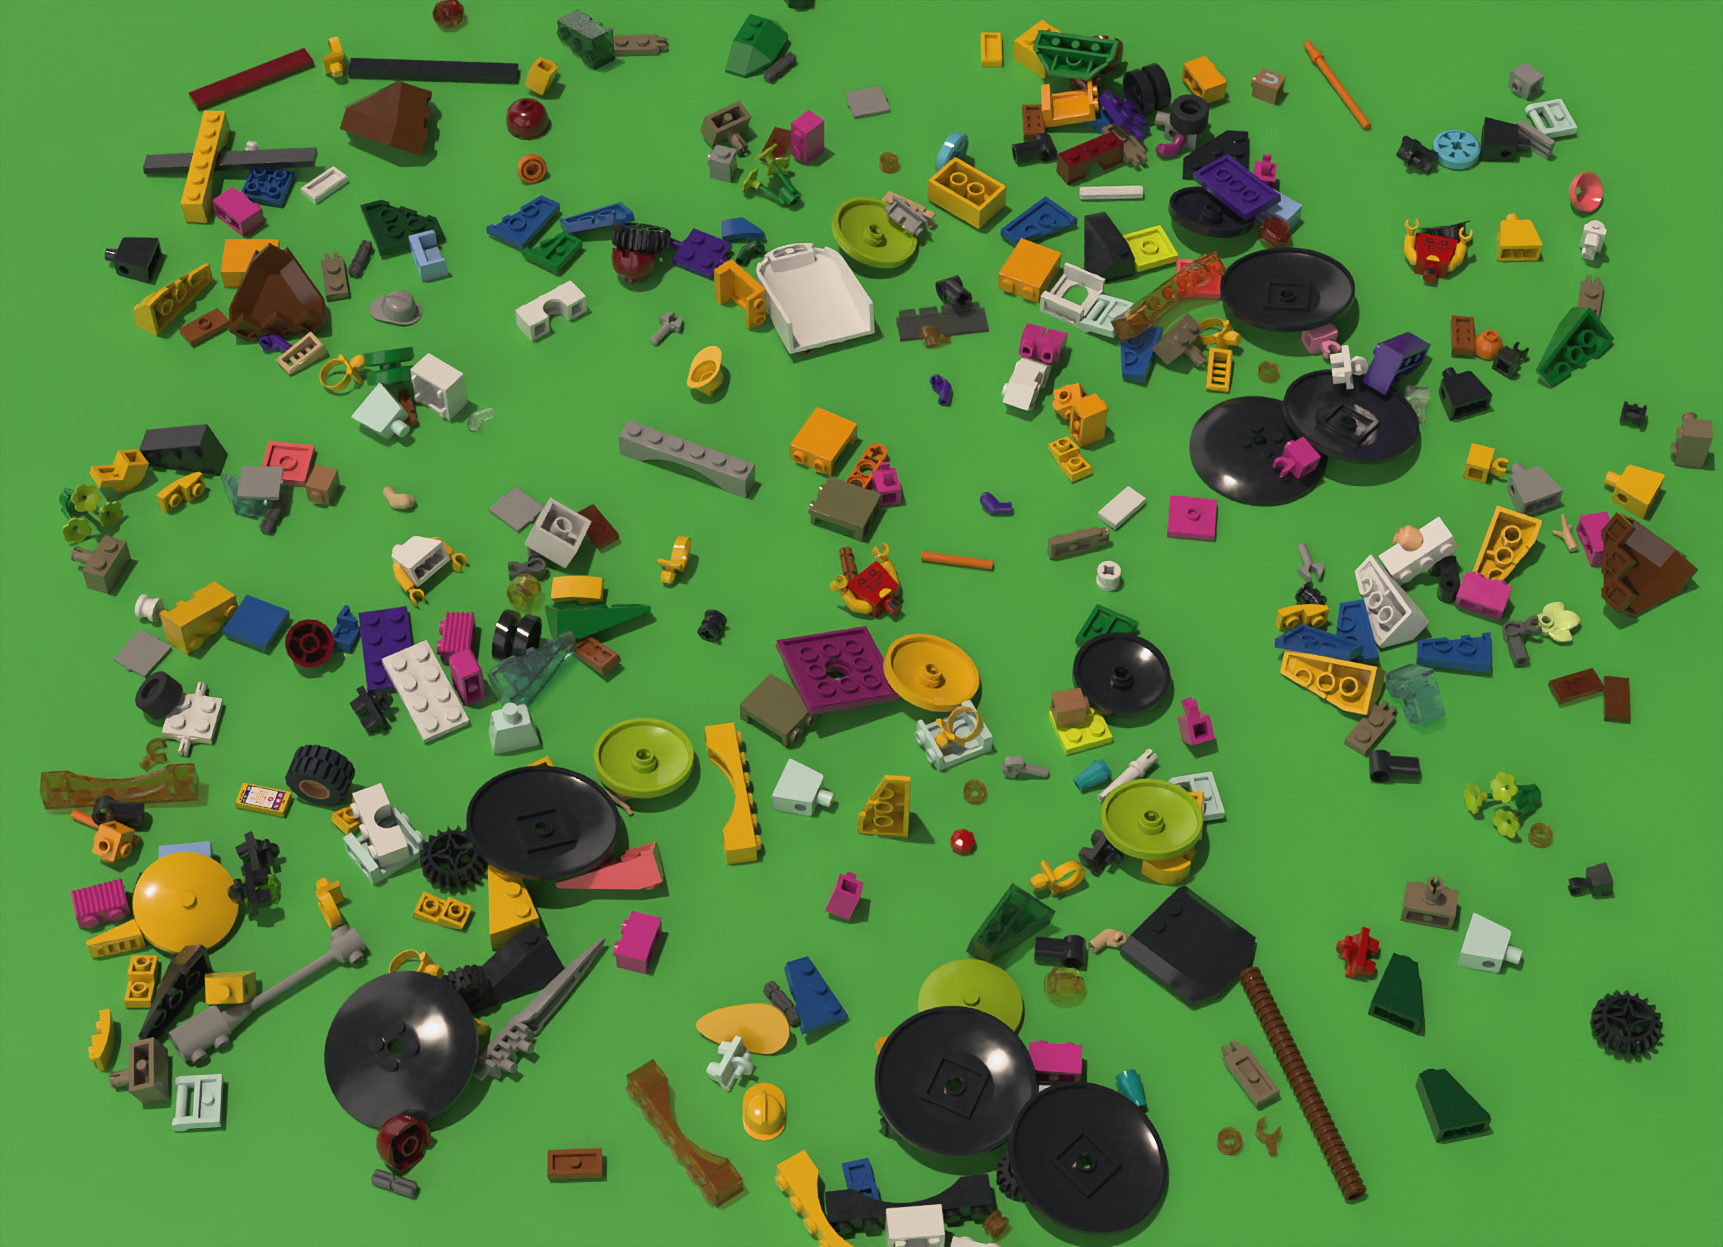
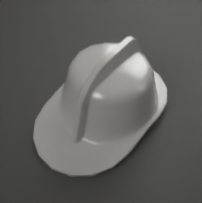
M396 290L390 294L380 296L369 307L370 315L374 319L399 325H411L417 322L422 315L419 303L414 300V297L409 292L404 290Z

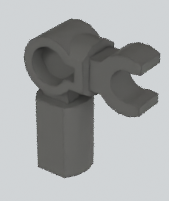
M527 547V562L524 564L516 561L508 563L509 571H516L509 573V581H518L522 577H526V579L531 578L535 581L544 579L547 574L545 557Z
M1530 616L1525 622L1507 621L1502 626L1503 639L1507 642L1513 663L1517 667L1530 662L1523 638L1526 635L1538 636L1542 634L1541 626L1532 627V625L1539 623L1538 616Z

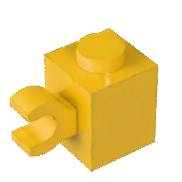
M540 56L531 65L524 86L543 96L552 86L558 70L557 63Z
M1472 443L1463 478L1485 484L1488 473L1504 477L1506 472L1504 468H1507L1509 460L1505 458L1492 460L1494 448Z

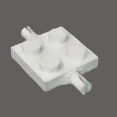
M202 682L197 683L195 694L182 693L178 705L165 719L162 737L181 742L177 751L181 756L183 754L184 756L188 755L190 744H212L223 707V699L205 696L208 684L205 682L203 684Z

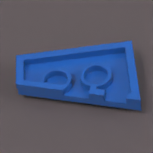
M541 195L520 207L521 211L512 216L508 214L503 217L502 222L495 226L491 224L486 227L487 234L523 250L558 213L560 203Z
M1045 196L1003 227L1000 236L1016 246L1021 238L1034 241L1077 225V218Z
M622 202L560 219V225L566 233L576 234L586 229L613 225L619 222L635 221L634 213Z
M1364 599L1340 603L1336 635L1364 644L1363 653L1349 662L1365 665L1379 663V654Z

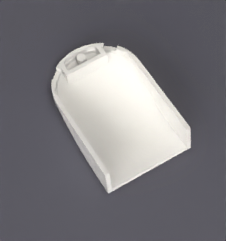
M796 243L778 247L765 254V259L761 263L758 262L756 267L757 281L766 289V307L779 337L790 354L875 333L873 302L837 251L827 246L824 249L815 248L813 243Z

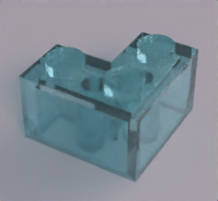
M1408 664L1385 673L1387 679L1386 688L1392 697L1403 699L1405 706L1403 709L1404 715L1409 722L1422 725L1446 715L1434 669Z

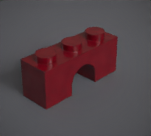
M1113 131L1058 153L1056 172L1067 185L1086 178L1088 168L1095 162L1103 170L1122 163L1124 144Z

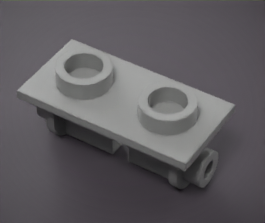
M895 195L892 196L893 205L888 204L884 209L887 212V216L898 224L903 218L906 219L902 227L913 236H920L924 229L928 230V220L922 212H916L910 208V204L905 199H899Z

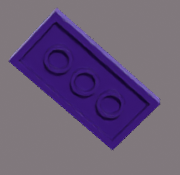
M1228 154L1193 173L1194 181L1245 221L1281 202V195Z
M407 606L359 613L367 691L372 695L378 690L382 693L397 692L382 664V659L412 646Z

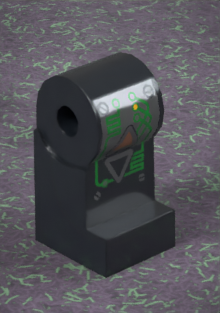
M1447 556L1436 562L1429 569L1430 576H1437V598L1444 603H1452L1456 600L1460 588V577L1456 556Z

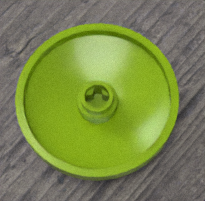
M854 197L842 202L832 218V233L839 246L852 258L868 266L895 268L905 264L911 258L917 245V235L913 236L902 227L906 219L903 218L898 224L887 216V212L884 209L889 203L871 197Z
M634 718L619 722L608 728L599 737L594 748V768L599 779L611 790L633 798H654L673 792L686 782L694 764V750L687 735L675 725L654 718Z
M1137 779L1126 782L1113 789L1107 795L1101 807L1100 824L1107 840L1121 852L1138 859L1158 861L1178 857L1190 850L1201 835L1203 816L1198 802L1186 790L1167 781Z
M961 959L940 966L924 981L918 997V1013L935 1007L963 1006L978 1009L998 1018L1015 1033L1021 1023L1023 1003L1017 984L1003 969L986 961Z

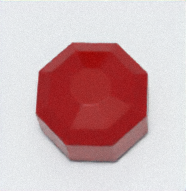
M966 829L954 831L950 837L952 851L959 855L971 853L975 847L973 833Z

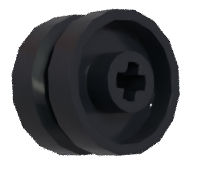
M1151 63L1143 66L1141 70L1138 68L1124 74L1123 90L1125 98L1136 106L1135 110L1139 114L1144 116L1152 113L1153 110L1157 111L1169 107L1172 97L1168 78L1160 65Z
M504 610L497 622L493 636L492 659L504 664L512 660L516 667L530 668L540 645L542 635L541 618L530 614L522 618L521 614L517 611Z

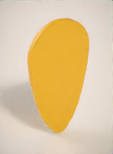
M748 1003L716 1009L705 1014L696 1022L697 1030L714 1042L721 1044L722 1041L732 1042L735 1036L742 1037L743 1045L750 1052L759 1054L777 1052L786 1044L790 1035V1025L786 1015L779 1008L767 1003Z

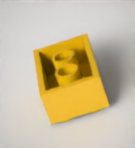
M954 157L928 180L927 199L980 229L1005 206L1007 186Z

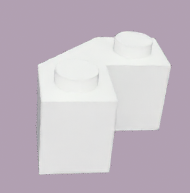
M1021 358L1016 363L1009 383H1005L1002 396L1004 398L1002 402L1027 411L1033 410L1040 388H1045L1052 366L1030 358Z

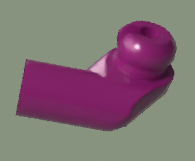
M1177 133L1172 143L1158 144L1155 151L1162 158L1176 156L1187 138Z

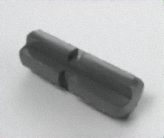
M376 1169L371 1178L373 1185L387 1190L393 1188L394 1192L408 1197H414L418 1188L417 1182L401 1176L395 1178V1174Z

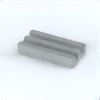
M1522 119L1517 122L1516 125L1519 126L1518 137L1530 139L1529 149L1548 160L1552 156L1555 141Z

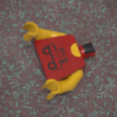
M1409 218L1406 220L1404 228L1407 231V235H1405L1404 255L1409 263L1414 266V272L1423 275L1425 282L1432 283L1436 280V277L1443 279L1446 277L1447 272H1452L1462 264L1468 247L1466 243L1473 236L1472 229L1470 235L1464 237L1462 235L1464 227H1462L1459 231L1460 243H1457L1458 239L1418 232L1414 236V231L1417 229L1419 221L1416 219L1415 227H1410L1408 225Z
M883 542L880 544L883 554L878 551L876 546L872 550L873 556L881 560L880 563L876 560L849 582L844 575H838L836 581L830 583L831 590L841 593L840 597L852 612L878 617L886 610L892 616H896L902 609V604L898 602L900 582L891 559L886 556L889 553V546Z

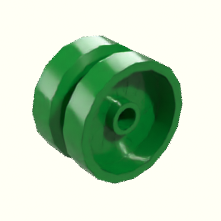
M413 347L363 354L365 366H379L380 370L370 371L366 374L368 386L378 385L379 383L387 386L411 380L410 369L414 366H401V362L412 361L415 358Z

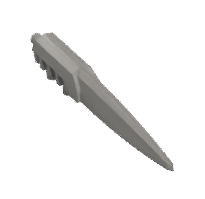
M599 939L556 976L521 1013L512 1017L477 1057L480 1068L474 1074V1077L478 1081L482 1082L487 1075L499 1079L502 1076L501 1070L511 1073L516 1072L518 1065L515 1061L518 1058L515 1053L520 1051L531 1054L534 1051L535 1046L532 1044L533 1036L542 1030V1025L578 983L597 956L606 939Z

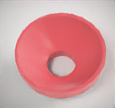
M1592 172L1578 174L1569 187V198L1576 209L1583 212H1591L1599 207L1603 197V187L1599 177ZM1577 187H1579L1581 191V195L1579 198H1577L1576 196Z

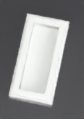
M333 166L303 186L301 194L314 204H317L349 182L348 176Z
M1127 486L1098 512L1097 517L1116 530L1145 504L1146 498Z

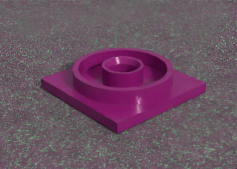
M866 626L776 641L775 646L810 715L831 711H852L867 705L901 700V696L894 691L885 677L883 670L884 659ZM839 673L844 677H841L839 680H836L829 677L827 674Z

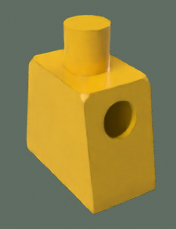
M1514 213L1507 215L1505 220L1500 222L1497 233V261L1539 260L1542 242L1532 221L1519 220L1518 215Z
M1628 465L1622 475L1609 470L1604 483L1615 488L1612 496L1614 503L1644 519L1661 489L1665 475Z
M256 971L205 973L206 1004L245 1003L255 998Z

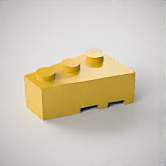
M215 581L193 593L192 597L194 598L187 602L181 600L176 603V608L169 612L163 610L159 613L167 642L187 656L194 650L199 649L206 639L215 634L238 608L236 595Z
M488 865L489 928L492 951L501 948L514 935L532 923L540 930V922L522 878L509 875L492 865Z

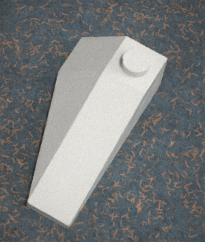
M1370 555L1355 570L1359 592L1363 595L1374 639L1379 647L1384 648L1413 640L1430 623L1421 609L1374 556Z

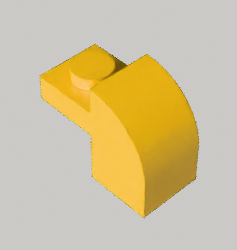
M139 449L118 450L113 465L92 466L89 474L99 488L113 487L117 494H121L133 489L142 481L149 463Z
M1195 845L1184 854L1175 858L1158 861L1143 860L1141 874L1157 883L1165 885L1178 884L1184 881L1189 876L1191 862L1196 855Z

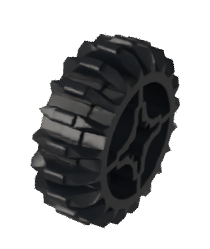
M619 222L614 225L612 230L613 245L625 250L664 253L669 250L671 245V232L664 227L637 222Z
M458 825L456 830H451L448 826L446 832L438 829L437 836L429 835V842H423V850H420L419 854L420 868L422 869L423 876L428 878L431 885L437 884L439 890L444 886L447 887L449 892L452 887H457L460 891L462 885L470 888L471 881L479 882V875H485V867H488V862L474 849L469 840L467 829L461 831ZM452 854L455 855L456 863H453Z
M1628 989L1624 991L1623 995L1618 990L1613 995L1607 993L1603 999L1597 1001L1591 1013L1590 1026L1593 1027L1592 1035L1598 1036L1596 1039L1597 1044L1604 1043L1605 1051L1609 1049L1614 1050V1057L1619 1053H1623L1625 1059L1630 1054L1636 1059L1640 1056V1053L1643 1055L1648 1054L1650 1049L1653 1050L1662 1036L1663 1022L1660 1021L1661 1013L1655 1012L1656 1004L1648 1005V997L1642 1000L1639 998L1638 992L1632 996L1629 994ZM1622 1011L1620 1013H1613V1015H1609L1612 1012Z

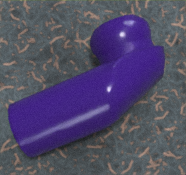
M278 335L263 336L259 340V345L266 351L280 350L285 353L293 346Z
M938 374L932 375L930 384L939 393L938 403L942 406L949 405L952 391L951 384Z
M984 492L981 495L980 503L990 514H1012V502H999L989 492Z

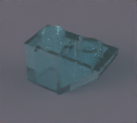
M222 473L221 480L224 492L235 514L258 520L268 500L237 499L239 486L237 480L240 477Z

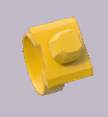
M336 36L328 38L330 54L324 55L322 58L325 75L332 74V76L338 78L343 76L346 65L343 63V59H345L339 38Z
M1209 318L1199 323L1203 328L1202 331L1214 326L1223 327L1221 332L1210 336L1198 335L1196 339L1202 345L1216 343L1217 348L1228 349L1230 346L1239 345L1242 340L1239 333L1232 331L1229 320L1223 321L1220 318Z
M339 354L338 359H333L323 366L320 372L321 383L333 392L345 389L350 384L352 378L358 384H363V379L357 372L365 367L363 356L361 354L357 355L349 362L343 355ZM344 364L347 367L344 379L335 386H327L326 376L333 367Z
M682 535L677 537L671 561L658 558L657 564L665 568L661 573V582L672 585L677 575L675 570L685 572L691 550L690 537Z
M958 707L950 714L947 723L942 719H936V723L943 732H939L934 740L940 750H944L951 745V741H954L961 747H965V742L974 740L980 734L983 727V719L971 707ZM965 711H974L977 716V724L973 732L962 738L954 735L953 724L957 716Z
M1042 860L1041 874L1038 873L1030 879V886L1033 891H1041L1048 886L1052 895L1056 896L1059 892H1065L1076 887L1084 879L1086 873L1078 861L1066 862L1053 871L1047 860ZM1076 871L1068 879L1058 882L1063 876L1067 875L1070 872Z
M321 878L316 882L317 890L314 892L320 901L318 902V907L328 926L332 929L343 924L336 904L344 901V897L340 889L339 880L331 883L329 879Z
M405 950L399 953L389 966V973L397 972L400 965L406 960L418 957L421 961L418 972H424L440 979L444 975V970L439 965H436L425 951L419 954L416 950Z

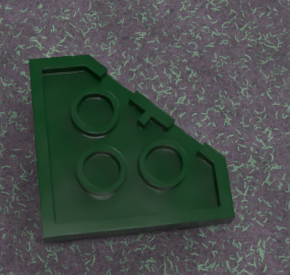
M384 200L360 205L361 212L380 256L410 248L408 237L410 235L434 230L436 241L444 239L443 231L436 217L430 215L424 217L418 215L415 210L403 206L397 208Z

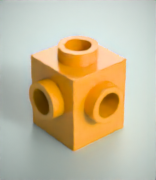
M1080 383L1065 385L1060 389L1054 390L1055 400L1052 401L1054 411L1059 413L1064 420L1070 419L1072 403L1088 396V392Z
M116 821L100 824L99 830L94 836L92 852L101 856L100 859L108 863H115V861L127 858L132 850L131 842L135 830Z

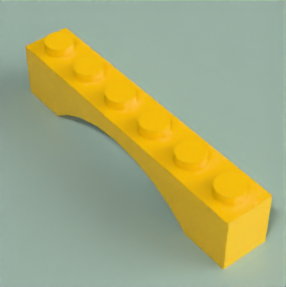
M204 111L180 204L186 223H208L212 204V182L215 164L220 150L223 146L227 145L230 133V126L225 111Z
M734 722L704 726L708 760L727 777L736 798L731 817L723 828L727 864L756 861L757 850H761L760 836L754 835V829H757L756 815L750 813V808H753L752 793H747L746 787H750L748 772L743 773L742 767L746 766L744 752H739V746H742L740 731H735Z
M803 1150L776 1165L777 1176L775 1177V1182L782 1192H787L793 1210L796 1213L800 1212L802 1214L806 1229L810 1234L814 1233L819 1240V1247H854L836 1233L822 1212L818 1199L819 1170L806 1151Z

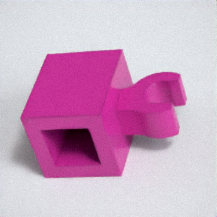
M1263 154L1262 162L1255 161L1253 174L1274 189L1277 163H1271V154Z
M1302 437L1297 441L1291 440L1284 446L1282 457L1275 459L1273 468L1281 465L1284 467L1280 473L1281 477L1288 475L1291 471L1297 479H1300L1316 469L1321 456Z
M890 461L880 463V470L872 471L873 491L881 494V507L901 504V487L896 469L890 468Z
M1192 697L1182 699V706L1186 715L1177 717L1182 741L1190 745H1196L1215 739L1210 715L1198 710L1196 699L1192 700Z
M849 871L846 872V876L839 874L830 892L825 911L847 920L850 919L859 901L864 884L856 880L857 874Z

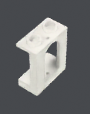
M1066 262L1064 264V273L1051 292L1044 291L1041 295L1039 311L1078 328L1079 322L1086 318L1095 306L1099 295L1104 294L1105 279ZM1082 287L1088 292V296L1081 306L1062 298L1070 288Z

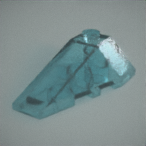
M570 630L547 640L543 647L537 650L531 647L526 650L525 655L516 658L514 655L508 657L487 671L495 698L501 705L514 703L517 706L524 704L528 707L576 649L577 643L574 633Z

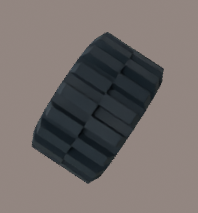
M305 745L296 750L285 780L290 790L300 798L318 805L336 806L345 800L355 776V768L352 762L347 760V757L336 750L320 745Z

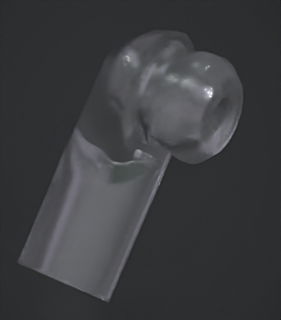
M491 406L470 414L467 422L469 431L474 433L480 431L483 422L494 417Z

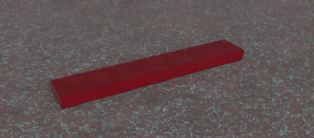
M302 48L188 92L189 98L199 111L314 66V61L306 49Z

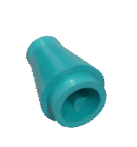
M1103 759L1099 761L1094 760L1073 781L1078 790L1083 791L1108 782V778L1112 776V773Z
M1135 1069L1118 1074L1116 1076V1086L1121 1094L1135 1103L1140 1109L1145 1108L1147 1104L1144 1098L1140 1074H1137Z

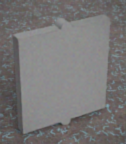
M881 86L845 92L848 102L847 108L851 110L854 119L890 112L887 96H884Z
M242 466L240 479L237 480L239 485L237 499L279 500L280 490L284 485L282 480L283 467Z
M515 487L505 496H500V500L489 508V512L519 533L527 525L534 523V520L539 516L544 507L522 490Z
M139 630L118 652L113 661L125 667L128 672L132 671L146 678L167 656L172 647L160 641L158 636L153 637Z

